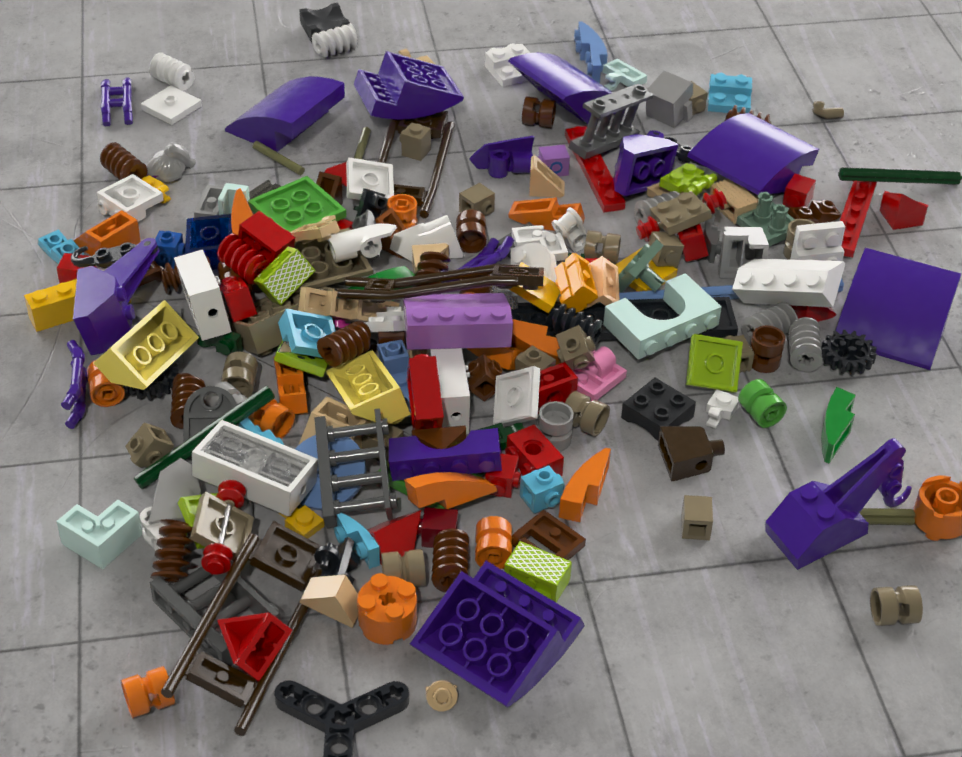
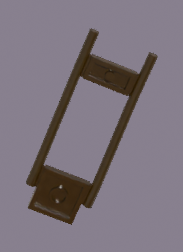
M441 111L429 116L412 119H391L377 161L386 163L395 131L401 134L402 130H405L411 122L431 128V139L441 138L443 135L428 191H425V187L394 184V195H410L417 200V206H422L420 211L422 218L429 216L437 193L451 136L455 128L454 122L449 121L447 123L448 111Z
M491 264L398 279L346 277L345 286L365 288L364 290L338 289L337 299L370 300L373 303H384L385 301L486 286L511 289L520 285L525 290H537L538 286L543 287L544 268ZM492 274V276H485V277H479V278H472V279H465V280H459V281H452V282H445V283H439V284H432V285H425V286H419V287H412V288H405V289L394 290V289H396V288H403V287H409V286L423 285V284H429V283H436V282H443V281H449V280H456V279H463V278H469V277H476V276H483V275Z
M274 520L262 541L259 540L256 534H249L163 686L161 694L166 698H171L184 675L187 676L186 680L239 708L245 707L234 728V732L237 735L244 736L309 607L298 603L287 624L293 631L258 683H255L256 679L202 651L200 653L197 651L248 560L251 561L250 565L301 591L306 589L312 577L321 576L322 569H313L316 564L314 554L320 545Z

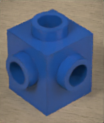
M159 230L155 240L160 252L154 261L164 268L165 264L169 263L172 269H174V258L185 255L187 245L183 243L182 233Z

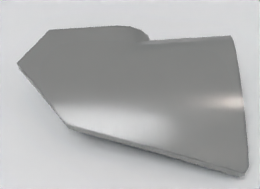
M182 458L159 473L148 521L149 524L159 523L161 519L185 522L178 506L180 497L200 495L199 480L192 476V465Z

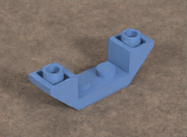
M402 340L377 344L379 359L399 385L410 412L406 378L409 355Z

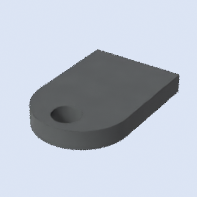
M207 386L191 394L184 407L183 443L237 406L235 399L228 391L216 386ZM209 394H216L219 397V402L214 407H208L204 404V399ZM192 456L185 460L186 462H188V463L191 464V465H192Z

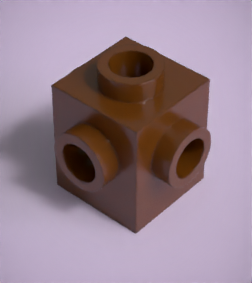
M483 354L468 364L466 372L470 374V377H467L469 390L485 402L495 394L496 376L502 375V368L497 361L491 360Z

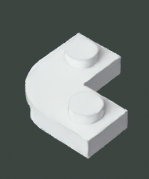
M541 225L512 228V238L514 239L515 247L539 243L549 249L551 254L555 256L556 261L565 260L568 257V251L560 233L555 235L554 233L544 231V226Z
M530 243L510 248L511 265H520L522 262L529 267H543L544 276L555 282L557 279L555 273L556 259L547 247L539 243Z

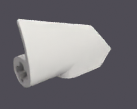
M447 215L426 224L421 223L395 233L390 246L392 251L411 262L412 245L446 243L449 245L450 259L463 258L464 256Z
M373 224L331 235L332 237L327 239L330 244L335 263L356 258L358 256L357 251H361L368 258L377 256L382 249L381 238L391 236L397 228L396 225Z

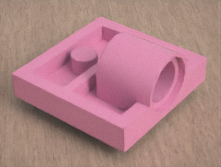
M605 346L592 351L595 361L590 362L587 367L572 370L578 377L577 391L589 396L591 401L598 400L626 378L627 370L616 364L614 353Z

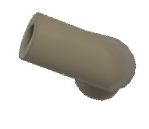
M815 101L813 103L814 109L812 111L815 115L825 119L843 118L844 116L842 107L824 108L825 103L823 101Z

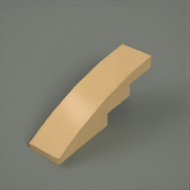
M301 287L298 311L330 316L333 319L351 322H369L368 317H377L376 312H387L386 307H399V303L393 301L373 303L370 300L337 299V291Z

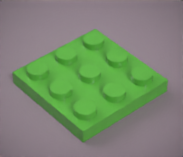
M308 176L248 200V204L254 213L260 210L289 232L305 224L318 223L325 216L335 215L336 218L334 220L336 221L347 217L346 209Z

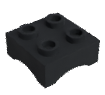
M338 2L331 3L329 6L318 10L299 9L300 24L311 43L314 33L327 32L328 29L334 30L336 27L350 24L349 20L344 17Z
M654 377L623 402L621 418L627 422L640 425L658 441L660 427L680 426L694 417L696 401Z

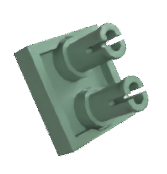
M761 192L758 195L756 209L737 216L736 224L740 227H762L769 246L786 240L788 224L795 219L787 214L788 208H785V205L772 202L773 196L770 193Z

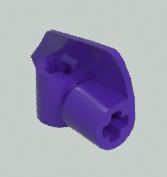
M526 136L484 144L469 160L477 169H488L489 175L494 178H504L508 175V172L530 173L531 157L533 156L532 147L535 137Z

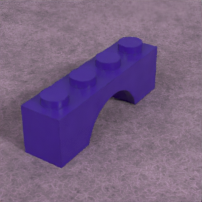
M498 428L471 430L463 442L446 449L427 447L416 436L389 438V466L392 481L436 472L472 474L502 471Z

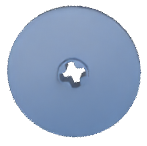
M316 435L303 441L295 450L318 459ZM349 437L335 439V442H330L331 450H335V452L360 449ZM358 460L337 463V466L332 467L333 475L337 474L338 477L364 474L366 473V461ZM317 467L316 484L300 503L314 510H322L319 467ZM362 485L339 488V491H335V500H340V502L351 500Z

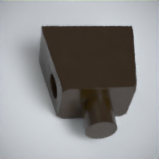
M701 426L660 427L658 447L671 482L708 473L712 467L713 456L725 454L723 440L709 441L705 429Z

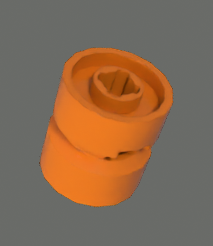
M397 194L388 199L387 210L392 207L406 229L417 225V200L407 194Z
M91 362L87 368L90 397L93 403L101 407H110L120 403L125 395L124 385L111 383Z
M273 399L248 418L254 426L258 425L262 432L270 429L276 438L280 437L282 439L291 430L295 421V414L292 410Z
M489 516L481 519L476 524L475 561L480 567H482L485 561H488L499 569H504V564L512 554V526L505 518Z
M164 666L146 671V675L143 678L137 674L121 680L125 700L132 718L149 713L153 706L159 710L175 704L174 694L171 698H166L161 694V690L169 678Z

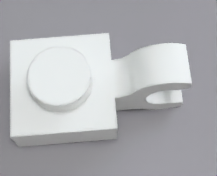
M716 389L707 403L706 412H708L710 418L706 425L716 429L722 418L730 420L739 407L738 397Z

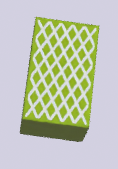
M287 247L253 281L272 302L282 305L316 270L298 249Z
M520 541L504 564V572L557 603L570 582L572 562Z

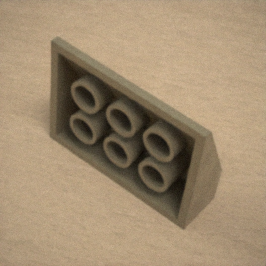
M349 228L342 229V230H340L338 233L344 232V231H348V230H350V229H349ZM315 239L306 244L296 241L294 244V248L298 249L316 270L294 293L300 292L301 287L319 288L343 282L346 277H363L373 274L372 267L361 251H357L358 256L356 258L335 263L330 244L327 240L318 242Z
M325 286L315 288L324 291H335L334 288ZM300 292L292 294L282 305L272 302L267 296L253 302L257 314L237 322H233L227 314L231 331L241 334L242 347L247 352L263 356L272 352V348L280 346L282 337L278 322L286 309L298 311Z

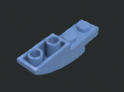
M578 22V29L574 30L576 53H579L580 61H585V64H587V75H590L592 79L600 83L603 65L607 63L608 54L600 36L584 22Z

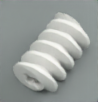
M350 23L349 25L336 27L334 30L328 29L327 32L314 33L312 36L313 48L317 54L321 53L324 58L328 57V51L330 55H335V49L339 54L343 52V48L345 51H349L350 46L352 49H356V30Z
M162 52L157 53L151 60L149 73L152 77L182 91H186L192 86L195 76L188 64H184Z

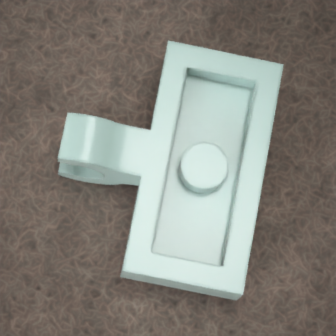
M619 59L603 65L602 72L607 74L605 78L610 80L604 87L610 91L615 90L620 82L626 85V87L647 83L648 75Z

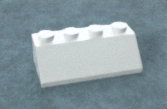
M753 259L738 268L732 290L743 303L776 305L777 303L784 302L794 306L834 307L845 262Z

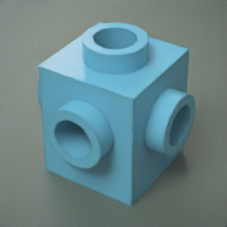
M549 465L539 470H534L521 477L520 497L533 513L548 507H554L560 503L565 487L564 481Z

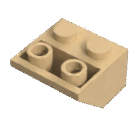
M326 396L311 412L299 444L316 435L314 417L325 416L328 426L333 425V428L371 423V420L353 415L347 405ZM362 435L349 437L362 449Z

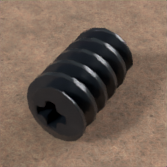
M564 303L559 309L554 308L550 312L546 321L547 331H553L557 335L580 325L587 337L591 336L596 347L602 332L601 319H597L592 324V315H589L584 320L585 314L583 311H580L575 316L576 309L571 307L566 312L567 304Z

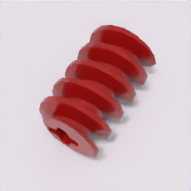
M234 233L225 237L218 248V259L252 285L256 284L253 280L271 264L270 260H265L262 254H259L256 249H252L251 245L246 244L243 239H239V236Z

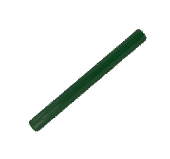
M842 167L838 172L841 181L958 185L962 180L961 173L958 171Z
M265 386L134 477L137 485L141 489L146 488L158 479L159 473L180 458L186 460L191 457L192 451L221 420L237 425L275 398L273 391L268 386Z

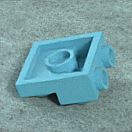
M724 73L711 74L708 111L728 113L734 105H737V112H740L745 107L746 113H749L751 110L752 77H746L743 74L737 76H729Z
M286 309L278 322L282 341L289 342L291 353L321 357L317 350V341L336 331L330 316Z

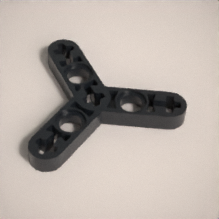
M291 680L279 683L274 690L275 704L278 709L325 733L323 757H353L355 733L404 711L409 705V689L404 683L399 681L384 684L343 704H339ZM394 694L396 697L401 696V699L396 700L395 697L390 698V696ZM313 704L320 705L323 708L317 714H310L306 709ZM365 705H372L377 709L369 715L363 714L360 711L361 707ZM340 719L341 722H346V724L341 725L339 722L335 723V721ZM335 744H343L347 747V750L342 754H334L330 751V748Z

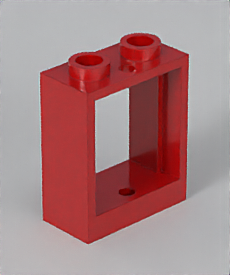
M418 354L413 358H409L406 377L412 429L441 428L444 416L436 356Z

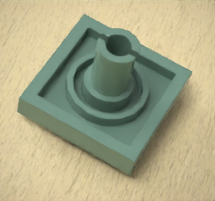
M657 239L651 246L646 243L620 272L619 293L623 292L635 278H640L654 292L665 282L664 279L649 268L650 264H648L664 246Z

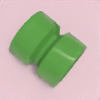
M762 379L753 380L745 385L738 396L741 406L751 414V417L762 428H769L777 424L784 417L787 410L786 403Z

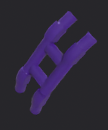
M126 77L122 81L121 87H110V80L104 79L101 82L102 125L105 127L111 125L110 108L123 107L124 123L126 125L133 124L132 80ZM123 95V98L110 99V96Z
M506 236L503 243L494 251L499 241L496 238H491L482 252L458 269L491 265L502 261L510 252L514 239ZM459 279L443 281L441 283L459 281Z
M70 340L67 342V347L73 359L70 363L72 367L71 384L61 406L66 410H70L74 404L70 412L71 414L65 422L68 428L74 429L86 413L85 399L88 377L87 370L83 366L85 354L75 340Z

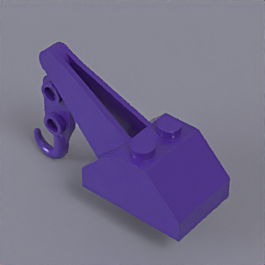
M896 438L889 439L874 453L832 484L811 481L789 492L765 521V532L797 570L868 534L869 523L862 517L860 512L877 489L883 496L884 504L890 508L901 505L911 493V486H907L900 496L894 498L895 494L902 488L901 483L904 470L902 457L906 453L905 447Z

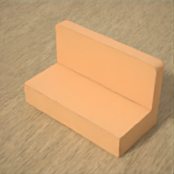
M601 256L589 263L598 298L591 304H587L588 306L585 309L597 302H601L606 306L620 300L618 267Z

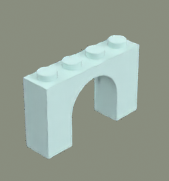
M685 273L665 283L663 300L679 314L678 317L669 320L649 318L642 314L629 300L623 298L605 306L603 325L639 360L691 338L693 334H699L718 326L722 306Z

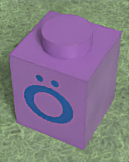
M565 145L539 147V156L537 157L558 176H569L570 156Z

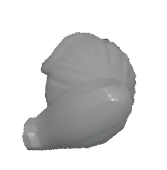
M170 143L164 150L155 153L147 164V176L150 175L163 183H170L176 179H182L185 168L194 167L196 161L190 158L188 150L183 145Z

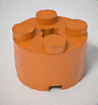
M940 475L926 479L919 489L913 509L915 512V524L925 532V536L933 541L953 539L962 535V481L959 484L950 481L951 477Z
M382 573L373 575L370 581L362 586L357 597L358 623L363 631V635L368 640L381 645L394 644V640L409 638L417 626V595L415 586L399 577L386 576Z

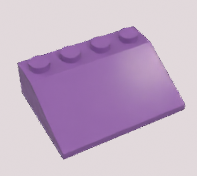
M504 293L432 294L403 299L407 350L511 347L513 321L511 308Z

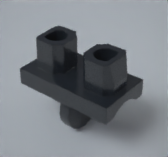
M363 188L359 206L354 205L353 210L357 211L356 217L361 216L367 210L373 213L375 219L380 216L381 210L386 208L388 202L387 198H385L386 194Z
M348 536L340 545L327 543L326 546H320L316 549L314 559L320 564L319 567L322 569L320 577L346 575L353 585L354 578L346 573V571L354 570L360 561V556L352 551L354 540Z

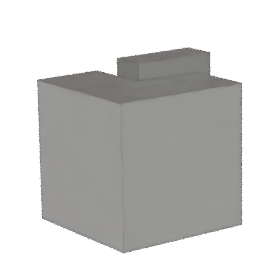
M663 71L647 88L654 96L653 99L645 101L646 116L675 128L681 120L688 122L693 117L692 101H689L693 95V82Z
M724 227L718 270L719 278H736L739 267L753 259H767L769 244L762 227Z

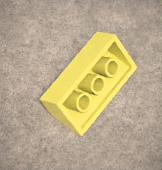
M164 300L93 364L111 383L144 390L199 337Z
M373 350L351 359L338 367L326 370L327 376L353 415L376 422L374 409L380 408L382 419L387 418L388 425L399 423L404 417L411 415L399 385Z

